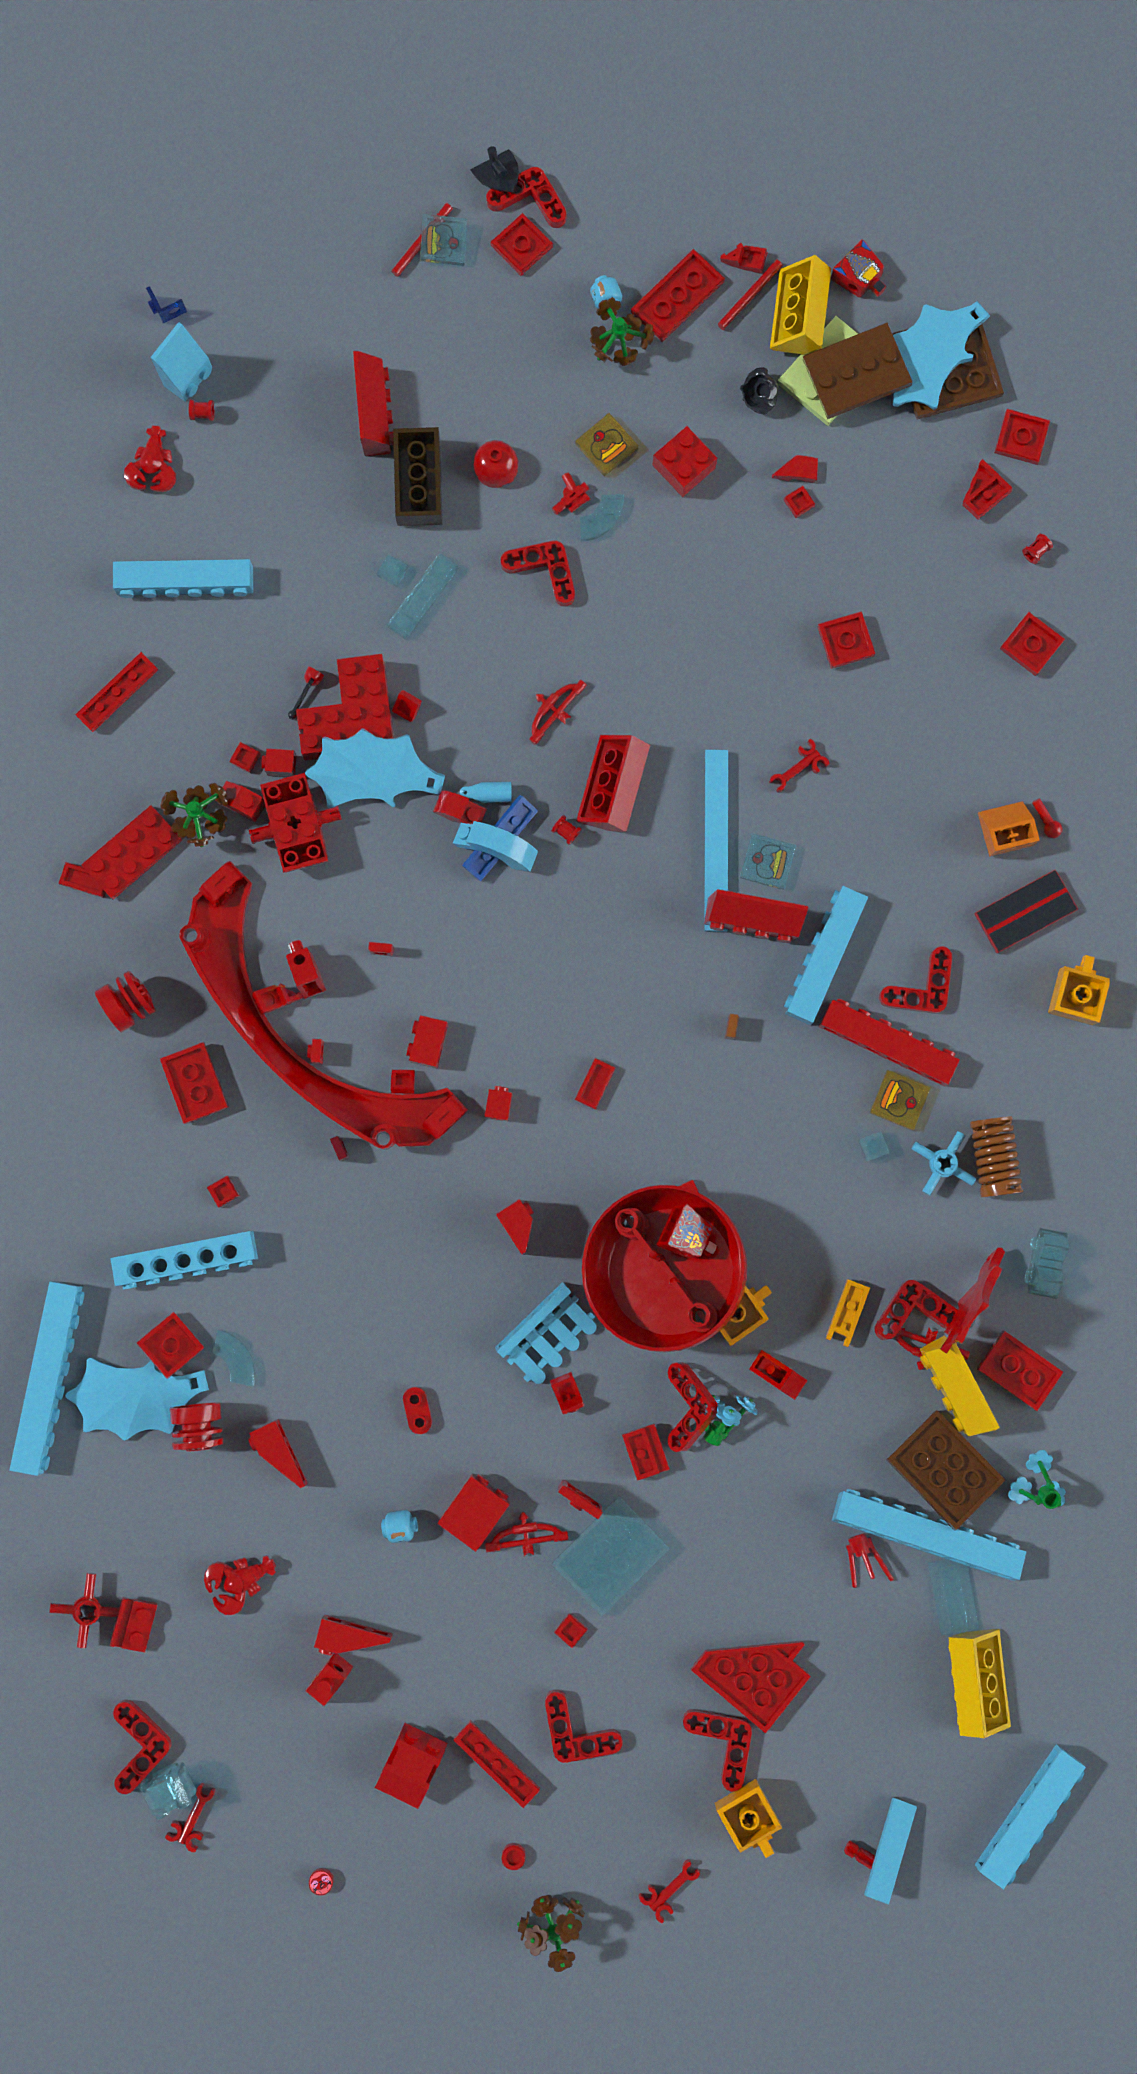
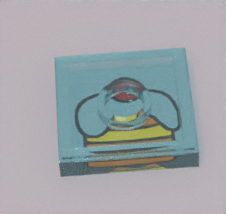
M423 214L420 261L464 266L467 219Z
M752 833L740 878L784 890L796 845Z

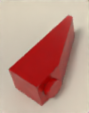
M279 1419L249 1433L251 1438L248 1440L254 1452L257 1451L263 1459L298 1487L302 1488L308 1484Z
M324 1615L321 1619L314 1648H318L319 1652L325 1655L338 1654L390 1643L393 1633Z

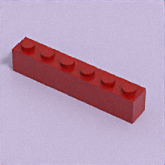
M842 999L832 1000L829 1003L818 1026L819 1028L942 1086L949 1085L960 1059L955 1057L956 1054L944 1048L941 1051L933 1047V1042L923 1038L920 1041L912 1037L913 1033L901 1028L899 1031L892 1028V1023L881 1018L879 1021L870 1017L871 1013L859 1008L856 1011L850 1008V1004Z

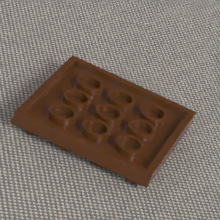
M975 312L971 314L975 320L979 318ZM983 324L978 326L969 335L965 343V351L973 355L972 361L957 365L943 383L938 407L933 410L923 403L911 402L916 420L1003 396L1004 391ZM908 329L902 330V331H898V332H894V333H892V334L894 335V334H896V333H900V332H903V331H907Z

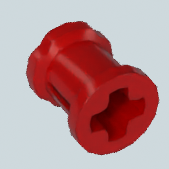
M189 400L190 420H195V418H208L209 421L214 420L213 400L208 402Z
M1040 533L1037 535L1036 540L1029 547L1026 546L1022 552L1029 562L1037 564L1040 561V557L1046 551H1050L1053 548V544L1046 535Z
M563 815L555 823L551 832L558 833L570 845L582 829L580 827L576 828Z

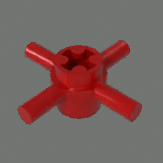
M87 1573L84 1596L78 1598L73 1605L50 1603L49 1613L72 1614L74 1620L80 1624L77 1648L87 1647L89 1625L95 1623L100 1616L117 1617L119 1612L117 1607H102L99 1601L93 1597L96 1581L95 1573ZM84 1604L93 1607V1612H89L87 1617H83L80 1608Z

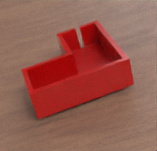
M382 654L337 659L342 704L296 709L298 730L301 733L299 734L301 754L305 761L319 759L322 753L323 737L344 740L354 736L359 730L366 729L376 737L394 739L385 661Z

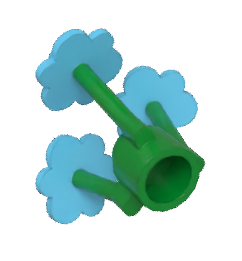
M712 1395L718 1404L716 1415L719 1419H722V1422L713 1421V1423H710L705 1429L706 1432L703 1438L714 1446H720L723 1439L727 1438L731 1429L740 1424V1420L746 1411L754 1415L758 1414L753 1399L746 1396L742 1398L737 1395V1402L743 1406L737 1412L731 1406L725 1407V1402L720 1400V1397Z
M1039 1450L1037 1453L1030 1454L1029 1460L1026 1462L1027 1469L1033 1470L1034 1473L1042 1472L1046 1485H1042L1038 1495L1035 1496L1030 1491L1032 1484L1027 1482L1025 1477L1021 1476L1016 1482L1011 1483V1490L1008 1494L1009 1499L1017 1504H1022L1024 1500L1028 1501L1031 1499L1037 1505L1043 1504L1048 1509H1054L1065 1503V1489L1060 1487L1058 1482L1051 1481L1047 1473L1051 1468L1050 1462L1053 1460V1457L1048 1455L1047 1451Z

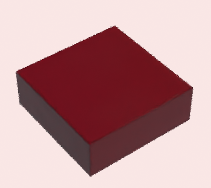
M339 1136L331 1138L330 1141L339 1161L348 1159L349 1154L342 1138Z

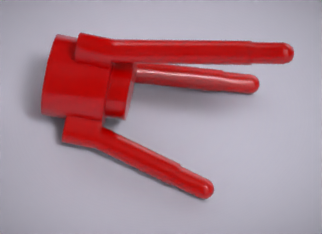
M866 1533L848 1539L849 1545H846L849 1555L853 1588L857 1587L854 1553L856 1557L862 1556L871 1579H874L875 1575L867 1556L870 1551L889 1581L894 1580L875 1549L871 1537L867 1538Z

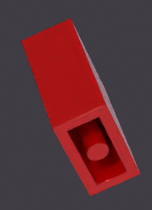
M472 1474L437 1523L475 1552L510 1505V1501L507 1500L509 1496L499 1488L495 1491L488 1486L490 1482L480 1474L477 1476Z

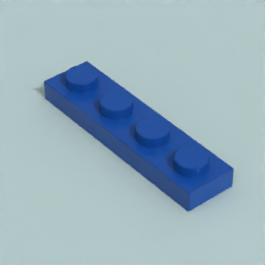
M519 795L494 826L518 836L538 810L523 796ZM474 850L462 867L477 880L482 881L499 858Z

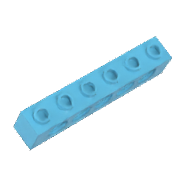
M247 1231L110 1259L115 1286H122L123 1290L137 1287V1282L146 1281V1285L160 1283V1278L169 1276V1281L183 1278V1273L192 1272V1276L207 1274L206 1269L215 1267L216 1272L230 1269L229 1264L238 1263L239 1267L253 1265L252 1260L258 1259L254 1232ZM230 1245L235 1246L237 1249V1254L232 1259L226 1255V1249ZM208 1249L214 1255L210 1263L205 1262L203 1259V1254ZM184 1254L190 1257V1264L186 1268L180 1264V1258ZM160 1259H164L167 1262V1268L164 1272H160L157 1268V1262ZM138 1263L144 1267V1272L140 1277L134 1273V1267Z

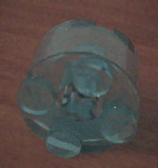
M184 1762L181 1763L180 1767L178 1763H174L153 1773V1780L148 1783L147 1779H145L139 1786L149 1810L156 1820L166 1817L171 1810L177 1807L181 1810L192 1803L191 1797L196 1793V1787Z

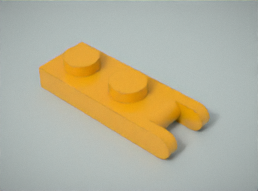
M849 1279L846 1280L826 1335L827 1340H831L835 1332L846 1336L843 1346L849 1347L870 1287Z

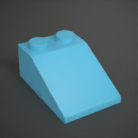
M180 322L177 323L151 356V360L164 387L185 402L196 393L198 385L202 380H206L212 371V365L208 356Z

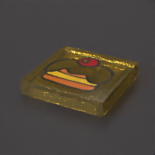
M610 413L575 441L576 446L604 477L635 452L639 446Z
M886 1070L869 1113L913 1131L931 1087Z

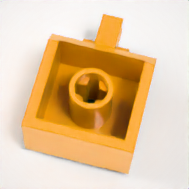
M1085 955L1082 957L1080 966L1076 965L1074 969L1064 966L1059 969L1048 1010L1049 1014L1092 1026L1100 1023L1110 978L1096 975V971L1092 970L1095 957ZM1078 991L1079 995L1083 997V999L1079 1000L1078 996L1076 995V992Z
M764 1285L757 1291L754 1287L748 1289L745 1286L743 1297L738 1306L741 1309L738 1313L740 1317L736 1318L733 1316L726 1326L719 1331L729 1346L734 1345L769 1319L761 1308L765 1305L763 1299L772 1293L767 1285Z
M757 1779L752 1780L738 1791L732 1792L715 1802L716 1811L740 1853L751 1846L754 1849L759 1846L765 1858L774 1854L768 1840L772 1839V1834L782 1829V1826ZM747 1813L752 1815V1818L749 1820L747 1817H745V1814Z

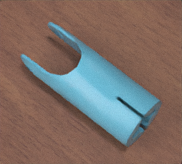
M481 782L473 786L462 787L459 792L460 795L481 803L512 802L511 782Z

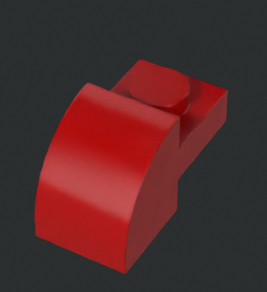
M441 791L433 812L450 821L473 824L474 821L482 822L487 809L469 801V798L462 795Z

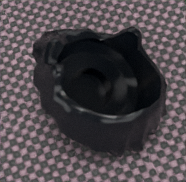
M758 367L748 373L745 383L740 386L743 394L742 400L754 412L765 415L776 405L778 385L774 378L768 374L767 368Z

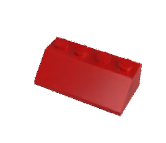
M353 351L360 440L364 456L391 454V446H394L393 432L389 431V424H393L392 410H388L387 403L391 402L390 388L386 389L385 381H389L388 367H384L382 358L360 351Z
M600 735L576 819L577 822L608 831H627L649 752V744L633 735Z
M717 889L708 897L704 924L710 925V929L723 931L726 928L732 929L733 933L739 935H746V932L754 933L757 938L768 939L770 936L777 938L779 942L791 943L800 935L808 906Z

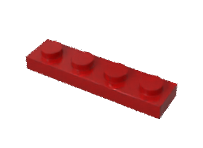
M140 652L75 715L94 732L158 671V668Z
M471 1720L454 1737V1741L522 1808L540 1791V1787Z

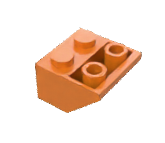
M1023 801L978 812L989 857L1031 847L1040 841L1035 820Z

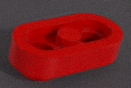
M411 1387L403 1395L408 1425L415 1434H424L432 1426V1416L427 1395L422 1388ZM417 1395L419 1402L412 1403L410 1397ZM422 1418L424 1425L422 1427L417 1426L416 1419Z

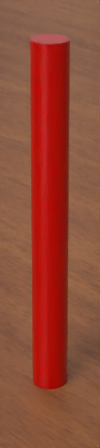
M446 203L428 226L440 225L453 210L451 205ZM428 226L391 270L395 276L398 277L426 243Z
M775 260L719 321L718 326L720 329L724 330L783 266L779 260Z

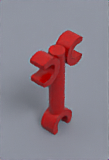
M812 739L807 741L811 748L809 751L804 750L802 746L798 747V753L805 758L782 775L774 774L771 776L770 783L775 780L781 782V786L776 790L777 792L783 791L786 782L810 764H812V771L816 774L820 772V769L817 767L818 762H822L825 767L829 766V760L821 756L815 749L816 745Z
M200 1783L196 1789L197 1800L184 1827L179 1821L173 1820L171 1826L177 1829V1834L174 1835L168 1832L165 1836L170 1842L178 1841L181 1844H185L190 1852H196L198 1846L192 1844L191 1839L196 1838L201 1841L204 1836L201 1832H192L205 1803L210 1801L215 1794V1788H212L208 1795H204L202 1793L204 1783Z
M690 1859L683 1863L682 1872L658 1895L655 1887L651 1884L648 1885V1890L652 1893L650 1898H645L643 1894H639L640 1902L648 1905L655 1912L656 1919L660 1923L664 1922V1918L660 1915L662 1910H667L671 1915L673 1914L672 1906L666 1901L687 1880H696L700 1875L699 1869H696L693 1873L687 1872V1868L692 1864Z

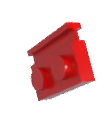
M654 1423L622 1434L637 1481L670 1470Z
M122 1597L110 1646L145 1653L158 1606L157 1603Z

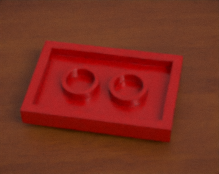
M204 1042L160 1058L183 1124L229 1108Z
M1004 1330L977 1368L981 1373L1035 1411H1038L1063 1374V1371Z

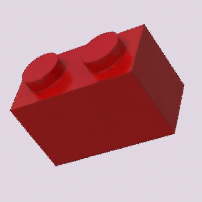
M421 1015L419 1021H414L412 1034H415L413 1043L409 1042L406 1056L410 1057L409 1061L411 1063L438 1069L448 1022Z

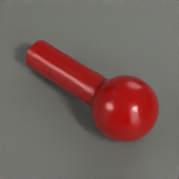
M1040 798L1034 800L1032 804L1045 824V835L1049 838L1059 837L1063 830L1061 823L1052 819Z

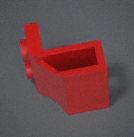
M404 1723L375 1788L419 1809L448 1743Z

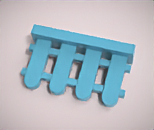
M563 1282L495 1347L496 1351L503 1358L506 1355L509 1356L507 1362L510 1365L515 1362L526 1374L523 1377L526 1382L532 1380L536 1384L543 1383L545 1373L542 1368L547 1363L552 1367H559L562 1364V1357L558 1353L564 1347L570 1351L577 1350L579 1340L575 1336L581 1330L586 1334H593L596 1331V1324L592 1320L595 1316L592 1312L587 1315L576 1304L579 1299L575 1295L569 1296L571 1291ZM559 1305L560 1309L553 1314L552 1311ZM565 1313L577 1324L571 1331L559 1320ZM542 1322L543 1325L536 1330L535 1327ZM548 1329L560 1341L554 1348L542 1336ZM525 1338L526 1342L519 1346L518 1343ZM530 1346L543 1357L537 1364L525 1353Z

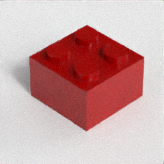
M686 426L653 455L652 465L684 497L716 469L718 458Z

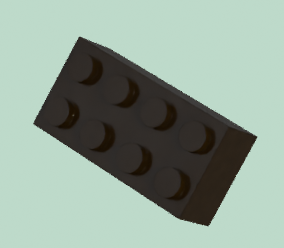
M439 427L393 428L395 517L397 526L443 525Z

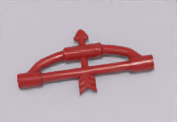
M579 680L577 684L565 685L555 693H552L547 700L543 698L544 694H536L537 702L541 701L543 704L538 709L532 723L530 742L536 745L557 717L566 724V719L571 718V716L563 710L587 686L584 681ZM568 690H572L558 709L553 706L559 699V696ZM550 709L554 711L540 730L537 729L542 716Z
M901 1327L895 1338L904 1349L912 1353L913 1356L920 1358L923 1356L920 1348L909 1345L902 1337L905 1336L927 1345L936 1340L938 1330L933 1332L928 1327L925 1338L905 1331V1328ZM959 1348L963 1358L968 1360L970 1351ZM921 1360L917 1362L919 1370L925 1368Z
M521 1512L519 1520H522V1524L513 1525L503 1530L490 1543H485L486 1553L501 1551L502 1548L523 1545L524 1557L527 1553L534 1555L532 1544L548 1541L569 1540L568 1532L561 1531L549 1524L526 1523L528 1516L525 1512ZM537 1530L554 1532L553 1535L528 1537L529 1532ZM510 1534H524V1539L499 1542L500 1539Z

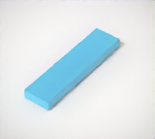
M892 1797L865 1889V1896L889 1905L917 1806Z

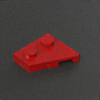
M982 459L971 481L970 488L965 495L963 506L979 520L1012 492V487Z

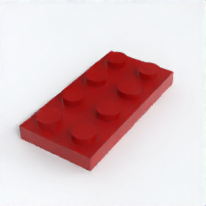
M150 805L82 863L81 866L114 900L178 845L182 838H179L178 834L172 831L171 826Z

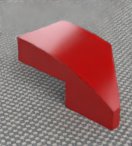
M739 243L736 245V249L727 255L724 253L720 257L721 262L746 271L762 273L768 252L767 248L746 245L743 247V244Z

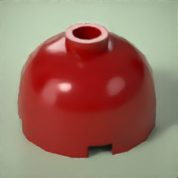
M499 440L488 441L481 445L475 454L473 464L479 481L491 488H501L502 485L510 484L515 479L519 466L517 455L513 448L504 441Z

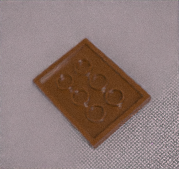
M888 323L803 356L804 365L827 420L908 388L913 383Z
M938 1410L930 1415L886 1459L954 1531L1005 1481Z

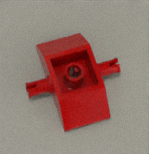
M305 773L260 784L270 822L266 826L252 830L249 829L252 843L255 844L256 842L271 838L275 840L283 873L327 862L328 855L321 827L323 824L342 820L339 807L336 806L322 811L316 810ZM298 821V828L294 829L291 825L294 822Z

